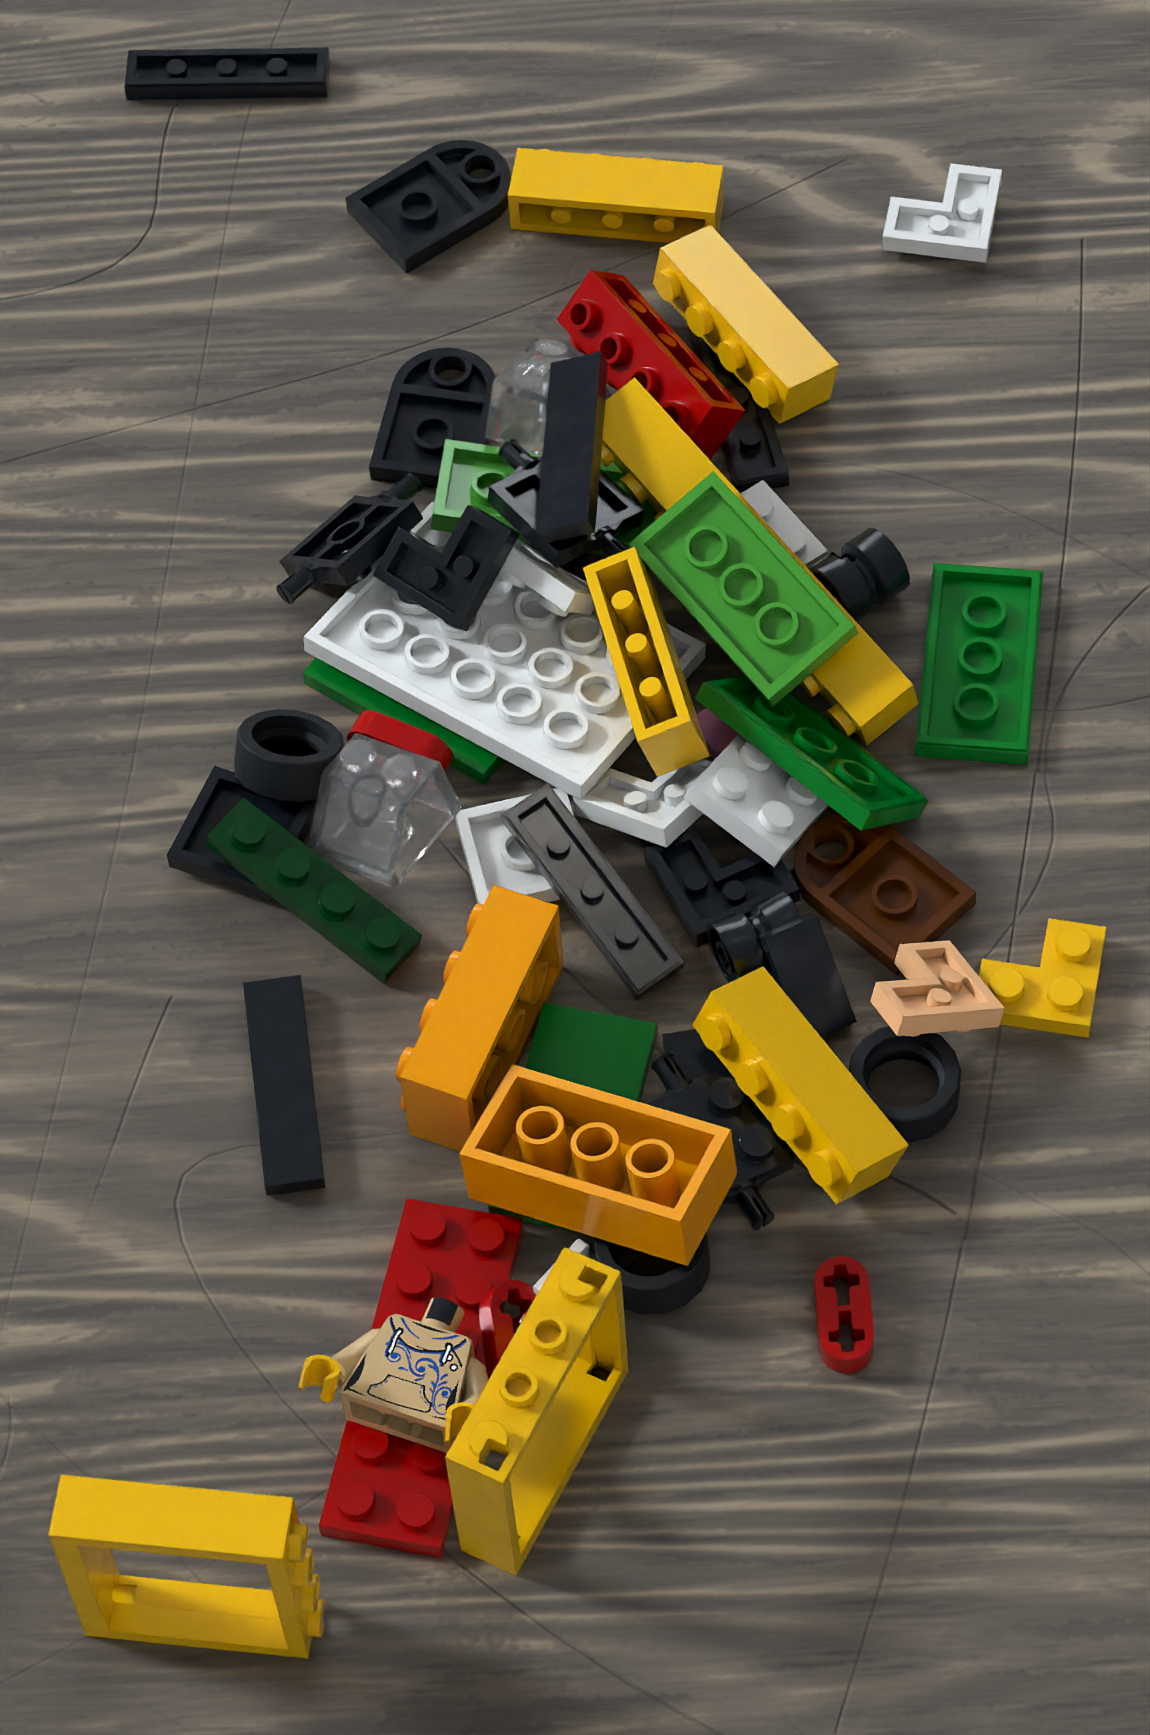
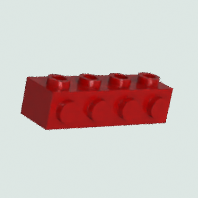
M590 270L556 319L571 335L569 341L576 350L584 355L602 352L608 362L607 384L619 390L635 377L709 460L712 459L746 411L624 275Z

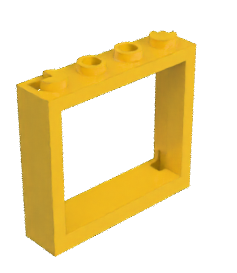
M566 1247L563 1248L445 1456L461 1551L515 1576L519 1572L629 1371L621 1271ZM598 1366L611 1373L605 1382L590 1375L592 1369ZM491 1449L506 1456L498 1471L484 1464Z
M60 1475L48 1536L85 1636L309 1659L312 1637H322L325 1626L323 1614L326 1600L319 1599L320 1575L313 1574L314 1550L307 1548L308 1526L307 1524L299 1523L293 1497ZM111 1549L264 1564L272 1590L119 1575Z

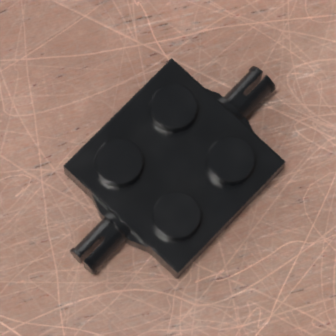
M510 439V443L506 441L500 447L498 456L504 459L515 471L511 476L489 486L487 502L555 568L594 550L600 551L607 558L629 549L617 537L641 526L644 509L601 469L595 533L543 544L536 533L542 456L538 458L532 457L515 439Z
M407 472L390 489L382 491L379 495L370 497L355 495L279 561L289 576L276 587L280 597L288 604H293L312 585H318L320 582L351 586L366 578L372 570L371 565L386 551L397 528L401 527L411 530L424 519L415 503L409 501L423 489L418 478L412 473Z
M666 1053L664 1059L663 1056L658 1057L652 1063L651 1068L656 1072L667 1092L662 1097L647 1104L731 1129L737 1176L722 1204L737 1202L753 1230L760 1229L761 1225L765 1227L775 1218V1215L771 1212L758 1190L767 1180L793 1168L795 1156L786 1142L775 1133L772 1124L753 1100L742 1092L727 1068L704 1078L688 1080L672 1053Z

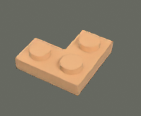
M950 940L900 944L894 964L907 980L876 982L870 1000L897 1036L910 1037L927 1033L968 1032L972 1029L999 1027L1005 1009Z

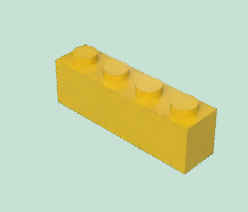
M517 148L508 191L510 227L512 230L672 243L710 224L719 232L724 203L723 165L705 164L702 162L691 163L655 160L652 158L608 156L597 153L585 154L551 151L548 149Z
M711 224L660 248L653 284L660 297L673 305L687 321L691 331L696 336L701 337L718 354L724 368L729 372H733L751 392L755 402L760 407H767L779 424L830 400L839 364Z
M632 547L583 567L637 742L656 776L659 777L710 757L655 585L636 548Z
M764 966L711 991L692 1026L700 1034L705 1046L716 1054L733 1075L742 1092L753 1100L772 1124L775 1133L782 1140L786 1141L806 1166L812 1179L826 1191L837 1205L887 1178L909 1144Z

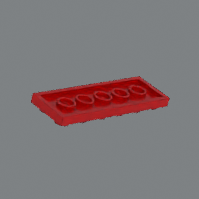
M406 1198L371 1329H380L386 1319L394 1314L421 1322L432 1298L440 1297L450 1300L459 1305L464 1311V1316L456 1333L464 1335L473 1341L475 1359L479 1360L486 1368L479 1319V1304L483 1295L501 1282L512 1279L524 1233L523 1219ZM506 1300L499 1304L501 1313L504 1312ZM347 1420L318 1525L321 1536L442 1558L454 1511L445 1460L447 1453Z

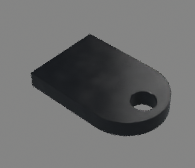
M469 140L448 141L429 148L345 198L347 212L407 274L496 221L509 205L508 191L511 174L505 159L490 146ZM477 169H487L493 172L490 176L482 179L469 176L472 171Z
M458 348L431 349L409 359L398 370L391 386L369 464L370 479L396 483L408 472L418 478L422 487L437 489L445 439L488 445L499 406L497 379L489 364L478 355ZM451 369L464 373L461 378L455 381H444L438 378L439 374Z

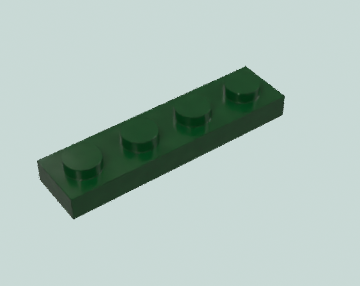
M243 798L207 835L206 846L383 984L419 946L422 938L419 932L247 799Z

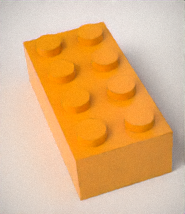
M496 885L492 886L484 905L477 903L472 909L466 927L468 938L461 952L454 950L449 956L443 974V983L445 985L438 999L430 998L427 1002L420 1020L419 1028L421 1034L414 1048L407 1046L404 1049L396 1070V1080L401 1082L402 1088L401 1109L405 1110L409 1135L459 1152L511 1065H518L538 1023L542 1005L548 1002L564 968L559 906Z
M513 1064L459 1153L470 1199L686 1266L689 1265L737 1176L731 1129Z

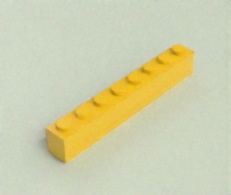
M635 377L605 401L601 463L606 468L612 463L618 467L624 474L620 482L629 495L639 505L647 500L658 512L653 517L654 520H657L714 471L856 626L859 633L799 684L809 696L814 697L817 693H820L832 706L827 710V714L839 730L848 737L855 732L868 746L919 704L912 682Z

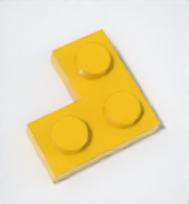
M1048 918L1040 967L982 959L979 977L1005 1008L1000 1024L1089 1038L1106 927Z

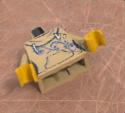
M434 1297L430 1300L421 1322L394 1314L386 1319L380 1329H371L331 1357L312 1355L306 1358L298 1388L304 1390L308 1386L322 1387L320 1400L330 1403L335 1397L336 1389L342 1387L340 1398L346 1420L448 1453L486 1386L488 1375L485 1366L475 1359L473 1341L464 1335L456 1333L464 1316L463 1309L450 1300Z

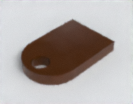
M837 813L813 824L801 837L796 848L795 881L804 900L896 976L901 973L894 964L900 944L935 942L976 904V891L891 824L860 831L842 815ZM834 841L842 844L846 848V852L836 858H826L821 856L816 851V848L824 842Z

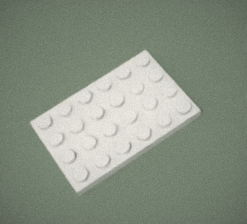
M431 502L421 513L424 519L410 531L443 551L452 533L431 530L434 502ZM381 556L371 565L372 570L370 574L362 581L352 585L304 636L305 652L579 800L591 790L636 738L596 608L591 615L569 612L567 617L559 616L539 604L538 599L541 594L529 586L525 589L517 587L505 581L499 575L496 577L468 631L455 628L374 577L373 573L382 558ZM574 576L575 578H577L578 580H580L588 586V583L586 581ZM667 624L686 680L705 659L706 644Z

